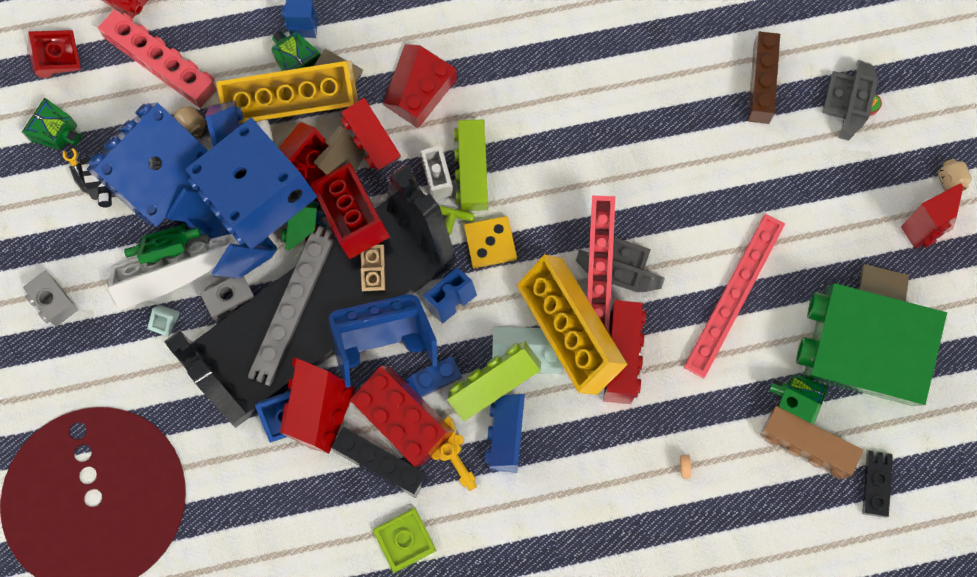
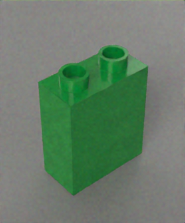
M834 283L825 288L824 294L814 292L811 297L807 319L817 322L813 338L803 337L797 351L796 364L806 366L803 377L909 406L926 405L948 312Z

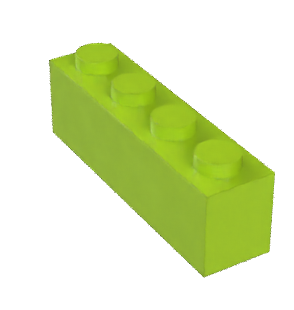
M485 119L458 120V128H454V142H459V149H455V162H459L460 169L455 170L456 183H460V190H456V203L461 204V211L488 210Z
M526 341L520 344L514 343L506 350L507 353L501 357H493L488 361L486 367L481 370L479 368L475 369L468 375L467 380L462 383L458 381L449 388L447 401L463 421L541 371V361Z

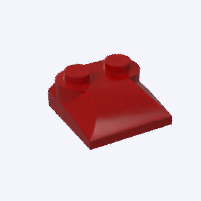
M73 30L28 31V50L32 70L38 77L48 78L54 73L81 69Z

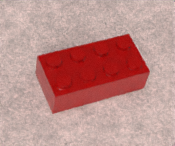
M300 122L278 148L301 173L311 189H313L310 183L325 175L314 161L323 153L328 145L325 143L326 139L315 127Z
M350 162L310 183L339 244L349 259L390 238Z
M614 300L610 313L609 335L628 365L604 387L603 402L632 404L634 398H637L638 393H640L641 379H637V375H639L643 365V356H639V353H641V348L644 346L645 333H641V330H643V324L645 325L646 311L642 310L643 303Z
M380 366L350 399L414 467L424 465L454 432L390 366Z

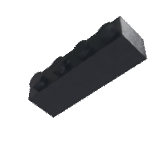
M343 427L331 447L338 455L414 498L417 497L427 479V475L423 471Z

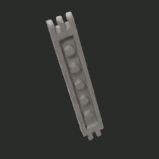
M319 226L316 233L312 232L248 374L249 379L253 380L256 373L259 372L257 382L262 383L265 375H268L265 385L271 386L333 245V240L330 239L333 230L327 229L325 235L322 236L324 227Z

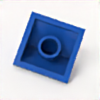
M291 391L255 402L256 410L270 443L287 437L280 433L284 406L289 401Z

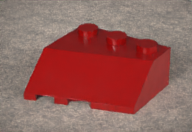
M405 44L383 105L416 128H419L457 81L456 68L421 45Z
M365 98L341 112L343 116L340 119L347 131L351 129L356 136L352 139L358 149L361 150L363 148L368 156L365 157V160L371 169L376 167L380 171L401 158L400 153Z
M961 183L922 203L901 226L915 249L921 246L927 248L937 242L936 239L953 230L963 191Z
M293 357L292 366H295L293 379H289L288 388H291L289 401L284 406L280 433L310 449L329 454L356 388L353 386L346 388L344 381L329 371Z

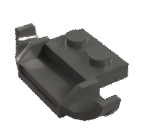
M862 60L857 61V69L854 76L836 71L832 72L822 109L824 114L843 118V126L839 138L848 141L863 127L870 117L879 79L873 65Z
M614 237L611 284L634 292H648L662 289L665 278L644 271L651 249ZM579 250L576 262L588 273L589 252Z

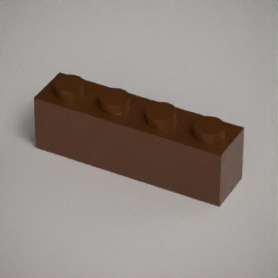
M759 31L755 39L747 122L770 124L775 114L781 35L779 33Z

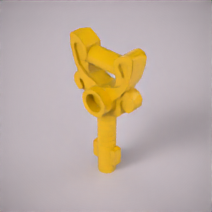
M448 416L444 421L454 432L447 442L441 445L431 457L434 460H451L461 477L459 481L462 486H467L468 490L472 491L478 487L474 482L477 479L472 471L468 472L458 456L462 450L460 445L464 443L465 439L462 435H457L454 420Z

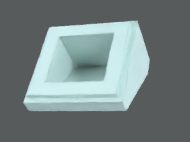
M157 305L152 308L147 329L169 337L178 319L179 311L163 305Z

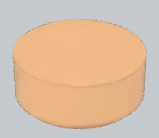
M690 454L681 455V477L689 479L691 478Z

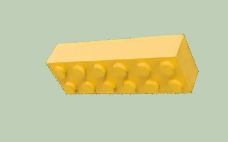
M352 61L216 82L220 104L236 101L237 107L241 106L244 117L241 123L246 122L251 117L254 121L350 107L358 102Z
M544 254L516 286L578 393L597 395L628 364L563 258Z

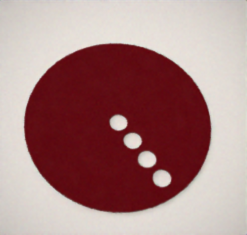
M93 407L64 414L36 431L23 444L9 466L0 500L1 523L9 548L19 563L34 577H139L162 557L179 529L186 499L183 468L174 447L167 437L152 423L132 412L110 407ZM75 423H83L87 429L85 436L78 440L73 439L70 436L71 426ZM88 445L91 448V457L87 461L80 462L75 458L74 454L78 446ZM86 467L94 468L97 473L95 481L91 484L82 483L79 477L80 472ZM93 489L100 491L102 495L101 502L95 507H89L85 503L86 493Z

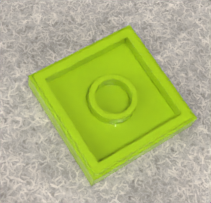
M416 508L372 529L393 573L437 552Z

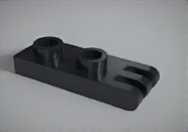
M868 450L866 454L862 514L887 518L889 517L893 455L886 453L885 462H883V452H877L876 461H874V452Z

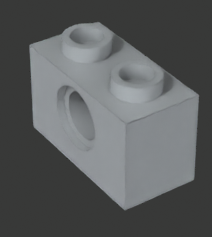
M46 270L23 287L27 292L25 298L33 307L38 306L41 310L38 315L46 324L51 322L57 327L78 311L75 304ZM53 296L52 301L45 304L46 299Z
M244 276L242 278L227 277L224 282L218 285H210L205 288L204 292L200 293L211 317L216 323L225 319L255 297ZM227 292H233V296L230 299L223 300V296Z

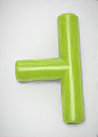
M440 206L442 215L447 216L445 224L449 235L452 233L455 219L469 222L474 221V213Z

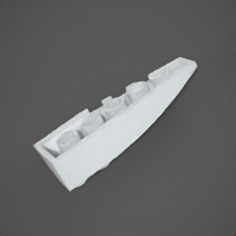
M232 234L212 238L209 244L201 241L192 243L180 255L163 257L155 263L147 262L140 264L138 258L115 265L111 267L108 289L119 310L134 308L139 303L145 301H155L160 296L204 275L216 266L230 243H239Z

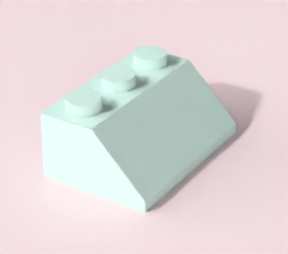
M493 327L492 358L495 356L501 357L507 353L506 350L514 343L520 344L526 341L541 361V371L536 374H562L563 365L541 328Z

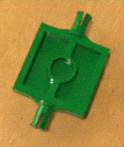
M186 223L144 235L137 246L125 248L124 253L127 258L137 255L140 264L147 262L155 263L163 257L180 255L185 251L186 242L189 239L201 236V230L199 227L188 230Z

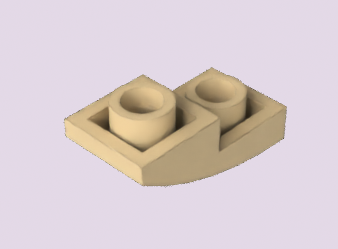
M375 245L361 253L362 291L385 290L384 245Z

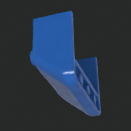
M183 188L166 215L168 220L186 222L189 230L199 227L201 234H206L211 239L231 234L222 224L221 219L219 220L209 205L206 204L194 189ZM269 237L252 250L245 243L243 245L230 243L211 273L213 276L242 278L271 259L276 253L277 247Z
M406 294L336 310L329 316V326L336 359L346 388L351 387L349 369L356 367L360 363L359 352L403 342L405 348L410 352L426 351L432 366H437V340L421 302L415 295Z

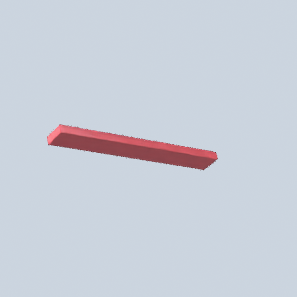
M766 213L764 214L683 367L684 369L703 379L705 378L785 223Z

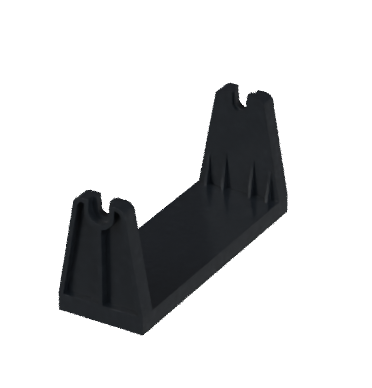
M406 165L390 176L387 200L375 208L390 235V238L377 244L384 245L385 290L362 291L361 253L349 259L339 244L337 237L332 239L333 245L271 386L265 385L268 375H265L263 382L260 383L257 382L259 372L256 373L253 380L248 378V374L296 267L192 342L180 330L164 341L170 351L187 370L188 375L197 387L235 428L257 412L255 402L280 395L288 389L289 379H293L295 366H292L293 357L319 366L335 354L329 326V316L332 312L401 295H413L456 262V256L440 206L430 193L426 196L416 183L415 175Z

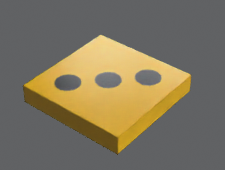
M508 216L464 224L473 269L517 260Z

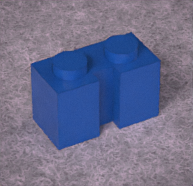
M286 0V4L282 5L281 9L282 19H285V29L289 30L290 35L297 32L303 38H316L318 17L313 0Z
M457 267L426 292L423 298L428 311L441 323H445L457 313L455 309L457 305L461 304L464 307L477 296L472 279Z

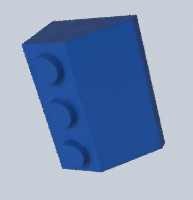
M236 101L208 107L205 117L213 147L242 125L241 120H244L241 106L237 107Z
M525 394L503 395L496 400V403H491L490 417H494L493 426L488 427L487 440H492L491 449H486L485 463L489 464V470L517 473Z

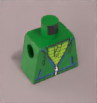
M278 31L272 37L276 45L271 50L281 71L314 66L321 55L315 47L297 32L287 37L282 31Z
M46 98L42 100L22 130V133L29 141L57 150H62L67 142L76 146L82 137L80 133L75 131L77 124L72 117Z
M791 375L788 384L774 378L769 392L782 396L779 404L781 409L814 424L829 386L804 377Z

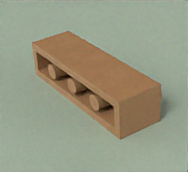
M778 406L771 410L760 434L765 437L764 440L774 446L779 444L786 448V452L796 457L802 456L808 459V463L817 468L824 467L830 470L832 476L839 479H847L853 475L863 453V449Z

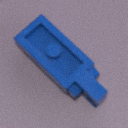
M453 356L438 362L437 366H430L411 375L406 381L422 398L460 380L462 374Z

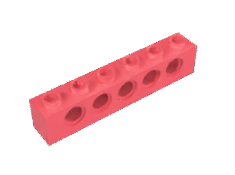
M114 9L97 27L104 39L201 109L217 91L214 84L215 80L209 73L200 72L195 63L191 60L185 61L176 49L167 48L162 39L158 36L152 37L143 25L139 24L137 26L134 24L133 19L123 12L121 14ZM179 67L176 71H171L173 68ZM195 79L194 82L188 83L189 80Z
M592 195L587 299L609 333L616 196Z

